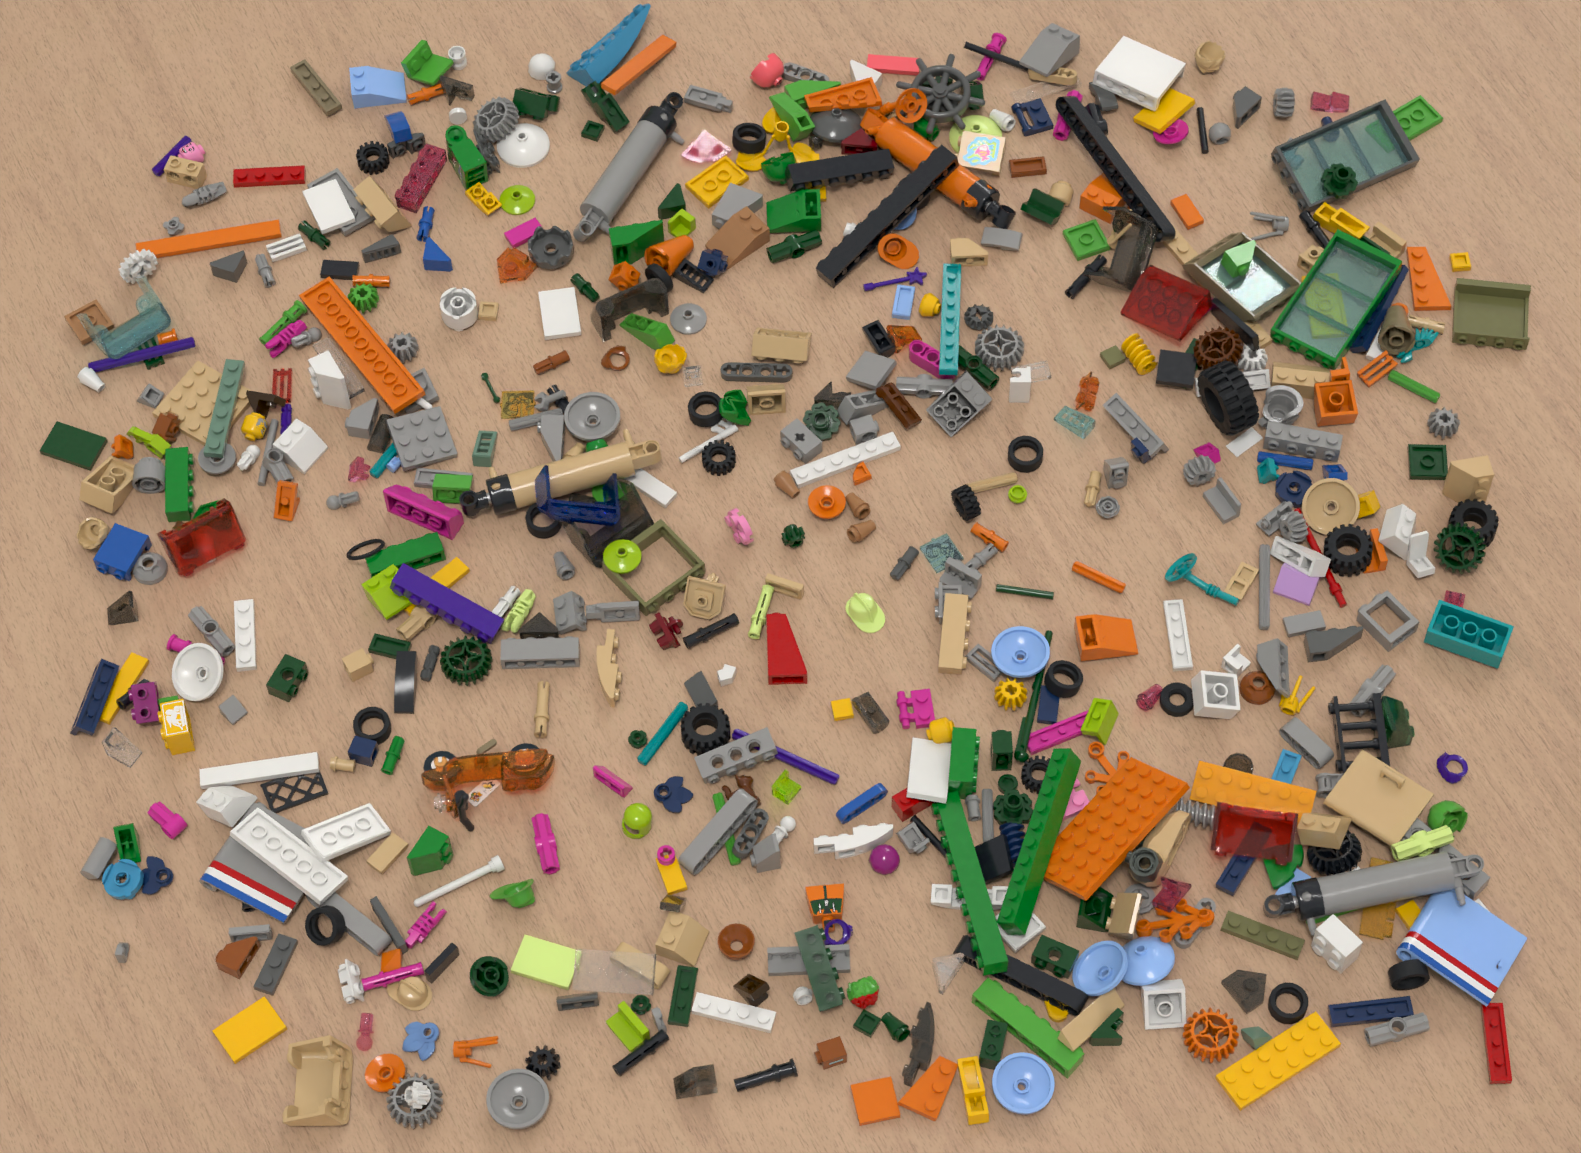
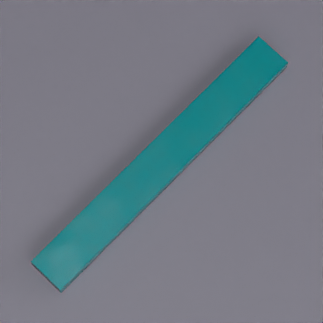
M943 263L939 375H958L961 264Z

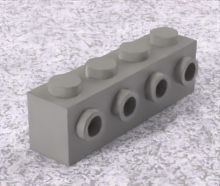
M1268 421L1263 449L1338 462L1343 435Z

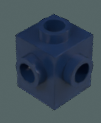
M718 249L703 250L697 268L706 271L707 275L715 277L726 271L728 256L723 255V252Z

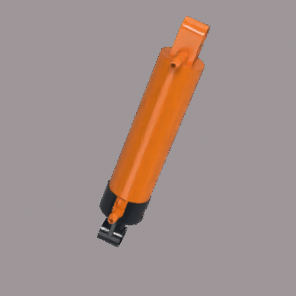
M868 108L860 122V126L865 129L866 134L876 137L875 142L882 150L889 149L891 156L912 172L918 168L922 161H925L934 149L938 148L898 118L892 117L888 119L875 109ZM960 163L936 188L976 220L992 217L993 224L1001 229H1008L1016 215V212L1009 206L1000 205V193L996 188L977 177Z

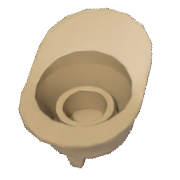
M411 976L404 980L401 979L398 982L387 984L388 995L411 1011H419L426 1008L432 1000L431 988L417 976Z

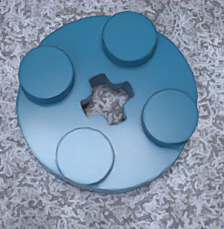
M121 859L118 860L119 862L114 865L111 864L106 868L102 877V883L106 892L111 897L119 900L132 899L142 886L144 873L132 860ZM126 875V881L121 883L119 878H123Z

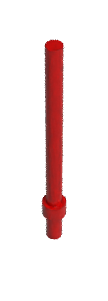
M1300 508L1294 510L1298 511L1299 514H1302ZM1308 526L1306 539L1312 550L1322 554ZM1328 567L1325 578L1330 586L1329 590L1332 596H1335L1340 608H1343L1347 605L1342 594L1343 590Z

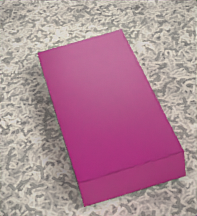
M535 217L505 232L504 236L514 249L528 242L533 236L535 229L541 226V224Z

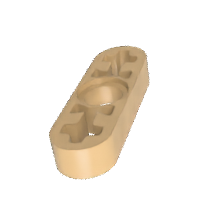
M1060 67L1052 73L1055 75H1049L1048 77L1028 69L1029 78L1033 80L1062 85H1074L1077 83V71Z

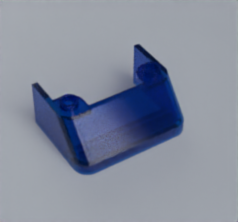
M544 465L535 479L537 508L553 520L613 526L620 519L617 473H613L603 486L604 502H595L594 504L552 499L548 465Z

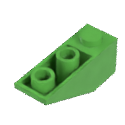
M799 80L785 85L784 92L805 109L807 104L804 95L840 86L841 82Z
M785 92L770 96L769 99L781 121L789 125L788 133L792 141L795 142L808 138L815 125L807 111Z
M631 313L619 324L624 330L654 350L661 349L675 341L667 324Z

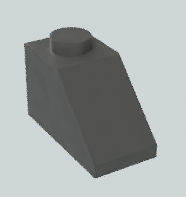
M1246 86L1240 91L1238 90L1233 96L1232 108L1235 128L1237 129L1257 112L1261 105L1262 97Z

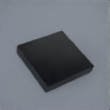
M1160 349L1156 384L1193 389L1197 360L1194 358V354Z
M1001 834L975 846L985 884L1013 873L1014 868L1006 835Z

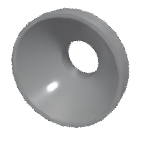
M155 552L140 555L133 567L135 579L144 585L159 583L166 577L168 572L166 560ZM146 560L154 561L151 567H144L143 563Z

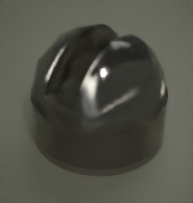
M817 136L809 137L811 151L822 147V139Z

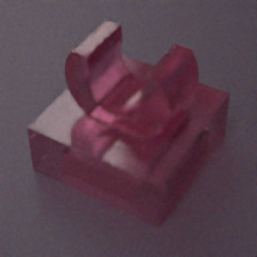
M357 456L352 461L349 467L348 481L356 482L359 478L366 480L369 477V474L363 472H367L370 469L369 465L364 464V458Z
M1446 590L1444 601L1463 608L1465 594Z

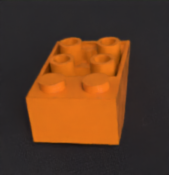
M1097 614L1075 616L1074 630L1080 661L1138 655L1131 619Z

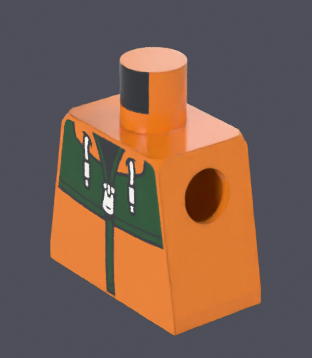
M844 883L805 887L806 900L814 924H822L824 930L829 921L833 919L842 920ZM834 924L829 927L828 933L835 930Z

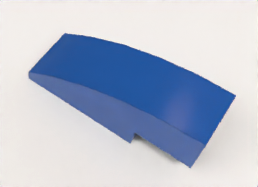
M402 111L384 115L395 144L412 139L410 126Z

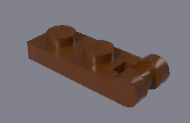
M891 382L876 388V395L879 398H883L906 429L916 426L922 421L894 383Z

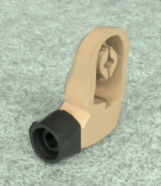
M1178 810L1167 814L1147 835L1142 848L1127 853L1125 862L1129 863L1128 871L1135 881L1147 887L1161 885L1187 833L1191 821L1190 813Z

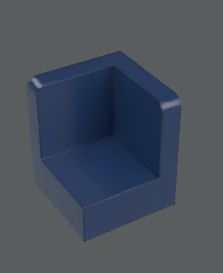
M354 736L348 750L349 759L372 767L379 752L377 741Z

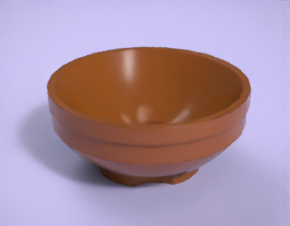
M1249 672L1240 682V694L1244 700L1251 704L1263 705L1268 703L1275 694V687L1265 672ZM1261 679L1264 685L1257 687L1253 684V681Z
M734 923L724 927L719 933L718 947L725 957L732 960H740L750 955L753 951L755 938L749 927ZM733 942H741L743 945L742 949L739 951L732 950L731 944Z

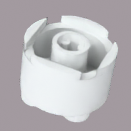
M455 287L448 289L442 294L440 298L441 316L443 322L448 327L460 332L475 323L478 319V309L475 295L472 291L463 287L462 289Z

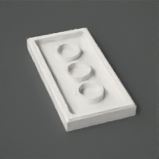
M912 738L906 797L946 803L951 743L937 744L933 740Z
M370 803L301 831L302 837L322 863L389 836L391 833L389 827Z

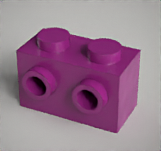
M157 681L131 685L128 694L130 701H133L134 709H131L132 719L136 720V724L159 721L158 711H160Z

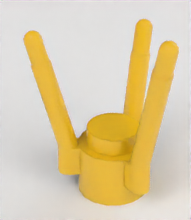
M1301 675L1298 677L1290 697L1286 698L1281 694L1279 707L1287 715L1299 713L1301 707L1315 690L1314 686L1311 687L1300 703L1298 702L1299 699L1295 696L1302 680Z

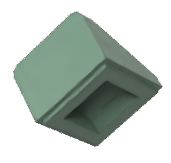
M1259 1026L1241 1029L1243 1040L1255 1049H1258L1272 1039V1036Z

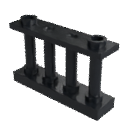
M1373 693L1367 702L1338 704L1337 696H1333L1330 703H1328L1329 715H1332L1338 757V760L1335 761L1336 772L1340 774L1345 773L1353 763V761L1345 760L1344 750L1373 748L1377 752V757L1375 758L1390 766L1381 693ZM1368 710L1372 714L1370 721L1341 723L1339 712ZM1363 729L1374 731L1375 738L1372 740L1343 742L1342 731Z

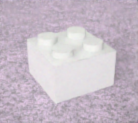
M1201 670L1191 679L1195 716L1231 719L1240 711L1237 674Z
M1332 914L1315 930L1311 946L1318 956H1322L1333 970H1337L1341 974L1358 959L1363 942Z

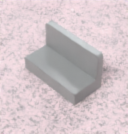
M1221 477L1217 479L1215 487L1203 492V498L1223 524L1239 517L1241 503Z

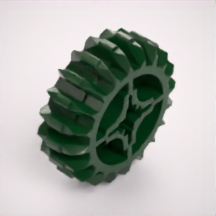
M1459 522L1455 524V527L1453 524H1449L1448 529L1444 527L1441 530L1442 533L1437 534L1438 539L1434 541V544L1437 546L1433 550L1438 552L1435 559L1441 558L1442 560L1439 564L1443 565L1445 563L1447 565L1445 570L1451 567L1452 573H1456L1457 569H1459L1460 574H1463L1465 570L1470 573L1472 568H1478V564L1483 562L1481 557L1486 555V552L1483 551L1486 549V545L1481 544L1485 539L1478 537L1481 532L1477 531L1474 533L1475 527L1472 526L1468 529L1467 523H1464L1463 527H1461ZM1460 535L1465 536L1469 540L1462 539ZM1451 536L1452 546L1446 550V540ZM1459 545V547L1462 546L1464 549L1460 551L1455 548ZM1474 546V557L1469 560L1468 550ZM1450 556H1455V557H1457V558L1459 559V561L1453 559V558L1450 557Z
M465 635L464 639L460 640L457 637L456 642L450 640V646L445 645L444 651L441 652L440 665H442L441 670L447 679L450 678L452 683L457 681V684L460 686L462 682H465V685L468 687L469 682L476 684L477 679L482 681L483 675L488 676V670L492 668L491 650L488 649V645L482 643L480 638L475 641L474 636L468 639Z

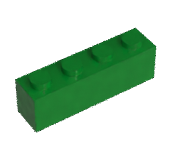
M188 447L165 449V514L168 522L190 521L191 513H194V503L191 502V497H194V487L191 486V481H194V471L191 470V465H194V456L190 454Z
M437 532L428 533L416 539H409L398 545H391L365 558L371 578L392 564L398 570L402 563L416 570L446 560Z

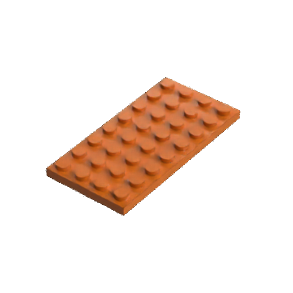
M1131 757L1057 836L1043 880L1087 901L1123 862L1127 853L1134 850L1190 789L1188 783Z

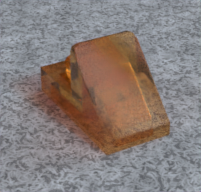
M888 325L886 327L888 336L896 346V353H899L905 344H910L915 340L922 341L914 326Z

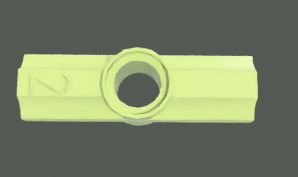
M1447 825L1428 832L1425 830L1418 831L1409 839L1392 844V855L1397 862L1417 855L1419 857L1427 856L1435 849L1453 843V833Z

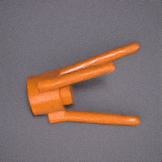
M498 1036L454 1041V1058H460V1062H468L490 1068L491 1064L468 1058V1056L472 1055V1047L497 1044Z

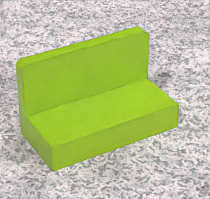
M1094 698L1081 727L1083 735L1097 736L1103 745H1106L1119 714L1112 700Z
M622 1001L617 1005L618 1012L606 1020V1024L629 1052H632L642 1045L645 1039H650L648 1028L625 1001Z

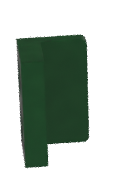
M1034 188L1029 200L1022 204L1020 210L1052 225L1058 222L1065 203Z

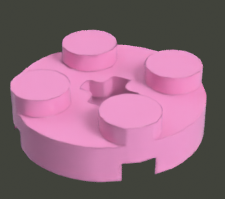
M734 508L724 517L725 522L734 531L733 537L736 543L748 545L754 541V538L750 539V536L753 534L745 517L743 515L739 516L737 514L739 510Z

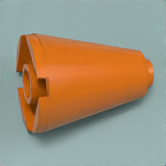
M681 235L652 245L645 250V262L647 265L658 264L671 276L693 250V240L689 236Z

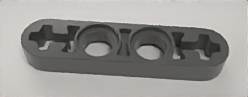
M728 362L724 363L720 369L721 377L725 381L785 383L789 382L793 376L792 368L788 364ZM745 369L752 371L750 375H744L742 372ZM769 370L771 373L768 376H764L761 372Z

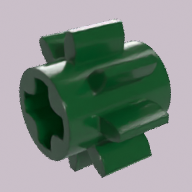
M791 524L784 528V533H781L785 546L789 544L791 548H796L803 544L805 532L802 526L797 528L795 524Z

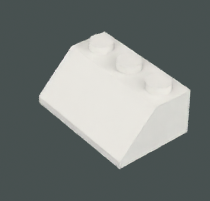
M326 351L308 359L310 367L307 369L311 376L310 381L314 387L313 392L316 398H320L323 404L347 410L351 409L345 378L330 352Z

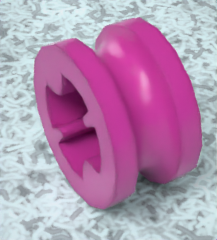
M669 845L661 846L657 851V859L661 865L668 866L675 861V851ZM665 852H668L669 855L667 859L664 858Z

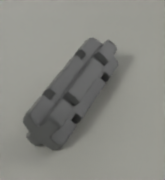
M429 646V653L423 665L424 669L420 674L423 681L431 680V673L434 671L440 652L438 646Z

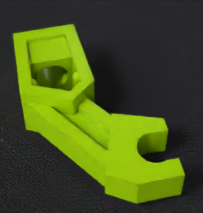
M134 426L126 434L129 437L133 436L137 443L143 442L146 448L160 459L165 455V449L171 447L158 434H150Z

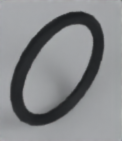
M382 539L364 541L352 547L346 556L349 560L368 558L381 551L385 546V542ZM381 543L379 547L371 552L359 556H350L354 551L363 546Z

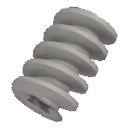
M1183 798L1179 799L1176 811L1181 810L1190 813V824L1194 820L1195 827H1198L1200 822H1202L1203 829L1210 824V829L1213 831L1217 815L1215 805H1212L1208 810L1207 803H1204L1200 808L1198 801L1192 806L1191 800L1184 804Z

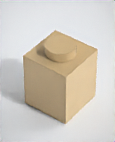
M363 648L342 658L344 668L352 682L374 672L372 668L374 661L370 653L366 654Z

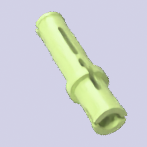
M763 585L755 614L751 617L752 624L748 636L752 639L760 638L762 627L766 624L765 617L774 592V587L771 585Z

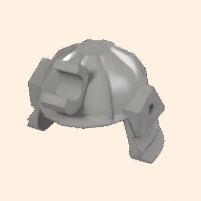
M1285 385L1272 386L1266 390V397L1263 402L1265 404L1263 407L1264 417L1260 418L1258 423L1266 429L1268 421L1292 425L1298 419V413L1303 408L1302 396L1295 389Z

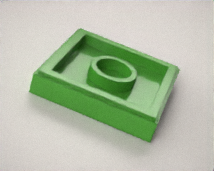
M1096 219L1063 230L1062 234L1077 261L1109 251L1111 248Z

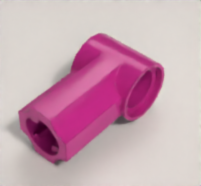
M160 801L155 802L147 812L172 840L188 827L185 820L179 814L172 813Z

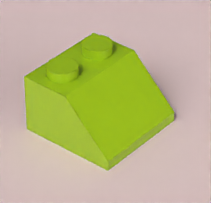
M394 564L361 584L367 599L386 620L412 604L408 598L403 595L398 596L390 589L391 581L398 571Z

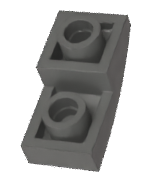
M1089 82V89L1095 95V103L1099 105L1101 111L1118 109L1114 93L1094 85L1093 82Z
M423 133L412 134V139L395 144L393 140L387 144L389 155L393 159L402 155L407 150L413 154L426 146Z

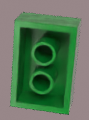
M953 727L948 793L958 791L960 799L966 800L968 795L976 793L980 737L976 736L977 729Z

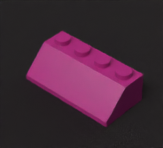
M396 484L383 490L388 512L432 532H437L439 535L452 541L464 524L462 513L458 509H451L440 501H433L424 494L413 492L406 486L402 487Z

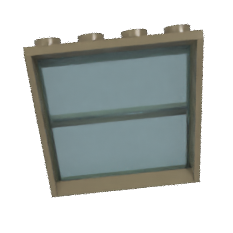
M1244 232L1231 233L1182 266L1184 270L1242 321L1250 320L1253 322L1261 318L1260 315L1272 311L1275 305L1284 303L1287 297L1293 296L1301 282L1258 244L1255 245L1249 271L1243 276L1232 278L1221 264L1224 252L1250 242L1252 239Z

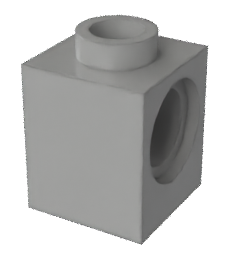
M871 414L850 420V433L855 445L877 438L879 426L876 420L873 421Z

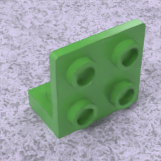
M421 40L401 62L408 78L432 86L454 64L452 59L433 54L425 40Z

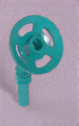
M1189 553L1179 558L1170 566L1165 574V579L1168 582L1183 578L1206 591L1207 595L1209 594L1214 598L1218 597L1235 606L1239 603L1238 598L1221 591L1219 587L1213 586L1211 583H1205L1191 574V569L1197 561V556L1194 553Z

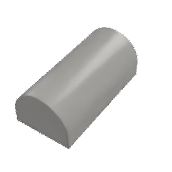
M100 837L80 873L88 880L98 879L114 853L117 844L107 838Z

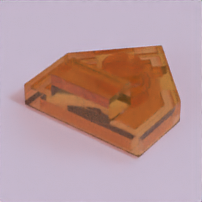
M508 247L497 258L500 283H507V281L526 280L537 268L536 264L529 260L528 255L515 247L513 249Z

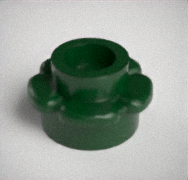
M634 730L630 733L628 742L636 749L642 748L647 743V735L642 730Z
M637 995L631 1003L632 1011L638 1015H643L646 1011L648 1012L651 1009L649 998L644 995Z

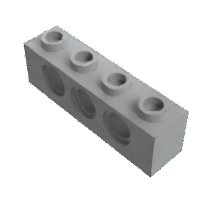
M768 727L696 756L694 759L704 783L713 784L723 776L735 775L740 769L752 768L759 761L771 760L778 752ZM753 747H760L757 753L750 752ZM734 755H742V757L739 760H732V757ZM723 762L721 768H714L715 763Z

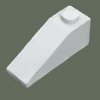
M1275 536L1270 550L1271 555L1310 577H1325L1331 561L1330 558L1317 551L1279 536Z

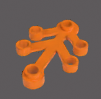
M1092 742L1088 747V754L1091 758L1098 760L1108 775L1088 770L1085 773V781L1089 784H1093L1096 781L1108 783L1129 760V753L1126 751L1118 753V767L1116 771L1104 756L1103 744ZM1096 750L1099 754H1094L1093 751ZM1126 756L1127 759L1123 760L1120 757ZM1088 775H1093L1094 778H1093V779H1090V778H1088L1087 776H1088ZM1100 785V786H1098V787H1097V790H1096V794H1097L1105 785Z
M1181 898L1175 901V907L1178 912L1190 914L1184 916L1168 909L1166 903L1159 902L1155 905L1156 914L1170 919L1154 922L1141 919L1135 926L1136 933L1139 937L1150 936L1154 929L1170 927L1160 931L1159 936L1162 942H1170L1178 931H1180L1181 938L1189 939L1199 927H1208L1213 923L1215 918L1214 912L1206 908L1198 910L1187 905V901Z

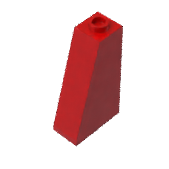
M778 612L766 614L768 685L807 684V669L786 614Z

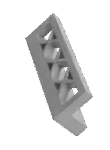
M1117 393L1103 404L1104 408L1134 439L1137 437L1149 450L1151 458L1161 449L1165 453L1169 450L1163 441Z
M849 944L824 945L825 949L830 948L833 957L832 960H829L831 967H836L837 973H850ZM799 946L767 948L769 976L808 975Z

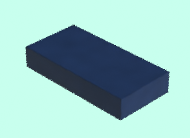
M1041 685L1037 723L1055 724L1057 723L1060 697L1052 694L1044 685Z

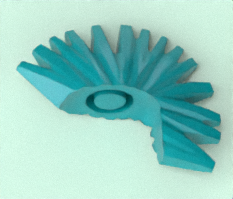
M1416 328L1414 347L1409 352H1399L1397 358H1402L1401 363L1413 360L1412 351L1431 345L1439 333H1433L1434 330L1431 329L1429 331L1428 328L1426 330L1422 328L1420 333L1418 328Z

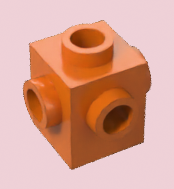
M624 261L613 266L608 280L619 290L626 292L637 287L641 273Z

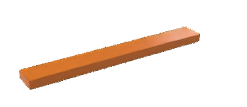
M278 219L136 243V250L139 252L142 249L150 250L156 258L281 238L282 236Z

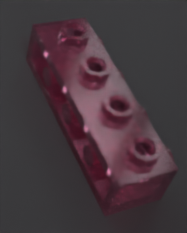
M426 143L424 148L419 151L416 162L412 163L409 174L404 177L401 188L397 189L395 193L398 208L417 214L447 162L445 149Z

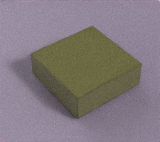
M1116 345L1100 352V357L1109 369L1124 363L1126 360Z

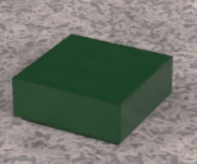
M588 120L581 132V137L598 142L605 127L602 124Z
M863 1009L853 1028L871 1038L880 1025L881 1018Z

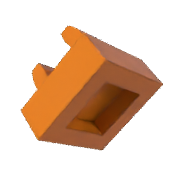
M121 434L115 436V443L111 445V448L115 449L112 456L116 458L124 457L127 460L132 458L133 441Z

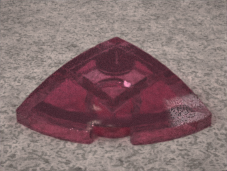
M704 130L694 142L692 141L681 156L696 163L715 162L729 154L731 149Z

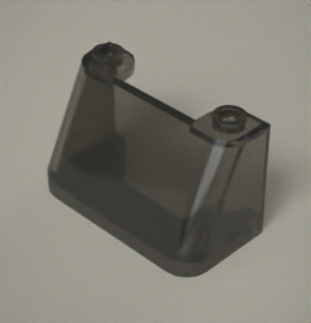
M653 278L600 300L591 311L590 318L602 341L605 342L612 339L611 330L616 329L615 320L643 308L646 309L648 314H651L653 311L659 313L660 317L668 315L667 288L662 280Z

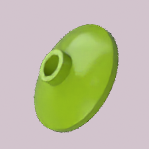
M513 185L501 193L499 202L502 204L501 208L506 213L522 215L533 208L535 195L526 186Z
M616 540L605 548L603 553L604 564L612 572L619 574L629 573L635 570L641 562L640 548L630 540Z

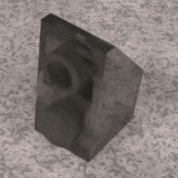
M714 1064L693 1067L673 1078L676 1099L718 1093Z

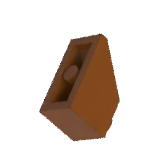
M253 936L226 944L224 949L220 950L216 956L218 969L240 980L261 946L258 938Z

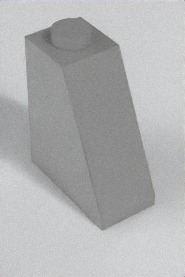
M730 183L712 213V225L720 229L732 215L746 206L753 213L757 212L763 206V194Z

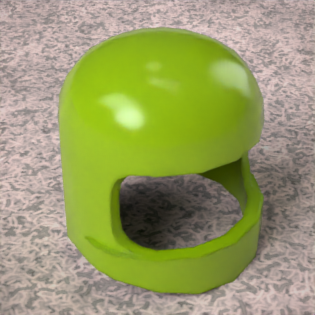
M634 803L626 808L622 819V830L627 837L640 839L649 833L652 823L650 809L642 803ZM624 822H625V824H626L629 828H632V829H634V830H639V833H638V834H632V833H630V832L625 828Z

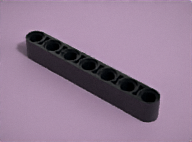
M963 935L953 954L962 962L977 968V953L972 950L970 941L972 937ZM1007 955L1008 968L1006 972L990 974L1042 1001L1048 1002L1049 1000L1051 1005L1063 1011L1065 1010L1074 1016L1080 1014L1088 1000V995L1082 990L1010 955Z

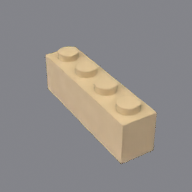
M945 593L938 673L962 675V668L966 669L967 657H963L964 650H968L969 639L965 638V631L969 632L970 620H967V613H971L972 602L968 601V595Z

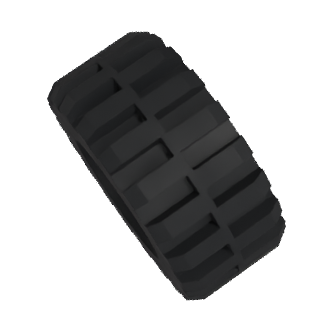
M1222 361L1203 370L1199 374L1197 380L1199 394L1202 397L1201 400L1211 420L1222 433L1233 436L1257 423L1259 409L1253 394L1254 392L1237 365L1230 361Z

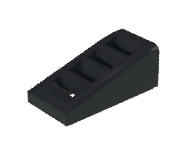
M687 259L682 261L673 274V277L703 294L714 281L711 276L697 268ZM699 276L700 279L697 282L694 281L695 278ZM703 279L706 280V283L701 286L700 283Z

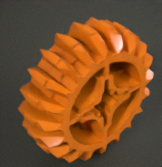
M1211 1007L1208 1009V1012H1205L1203 1008L1200 1010V1014L1194 1012L1193 1018L1189 1017L1187 1019L1188 1024H1184L1183 1029L1185 1031L1182 1034V1037L1185 1038L1184 1046H1189L1188 1053L1194 1051V1058L1201 1056L1202 1062L1205 1061V1058H1209L1210 1063H1213L1214 1058L1218 1062H1221L1222 1057L1227 1059L1229 1053H1234V1047L1238 1045L1236 1040L1239 1038V1033L1236 1032L1238 1027L1237 1025H1232L1234 1022L1233 1018L1227 1019V1012L1221 1015L1220 1009H1217L1215 1013ZM1203 1024V1031H1200L1199 1034L1195 1035L1194 1030L1199 1025ZM1227 1036V1041L1218 1047V1040Z

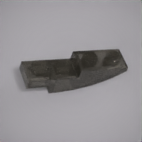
M926 1002L924 1008H920L917 1015L919 1020L917 1026L913 1025L909 1037L912 1038L911 1045L913 1046L909 1058L912 1059L909 1065L905 1064L902 1076H904V1085L912 1087L919 1069L926 1072L932 1058L935 1025L932 1006L929 1002Z

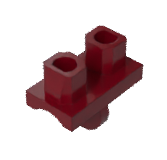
M660 612L655 614L656 620L649 624V627L655 635L662 631L664 632V635L657 639L659 646L663 650L672 645L675 648L681 646L674 632L676 635L681 634L682 620L674 619L671 616L668 618V623L667 619L662 617Z

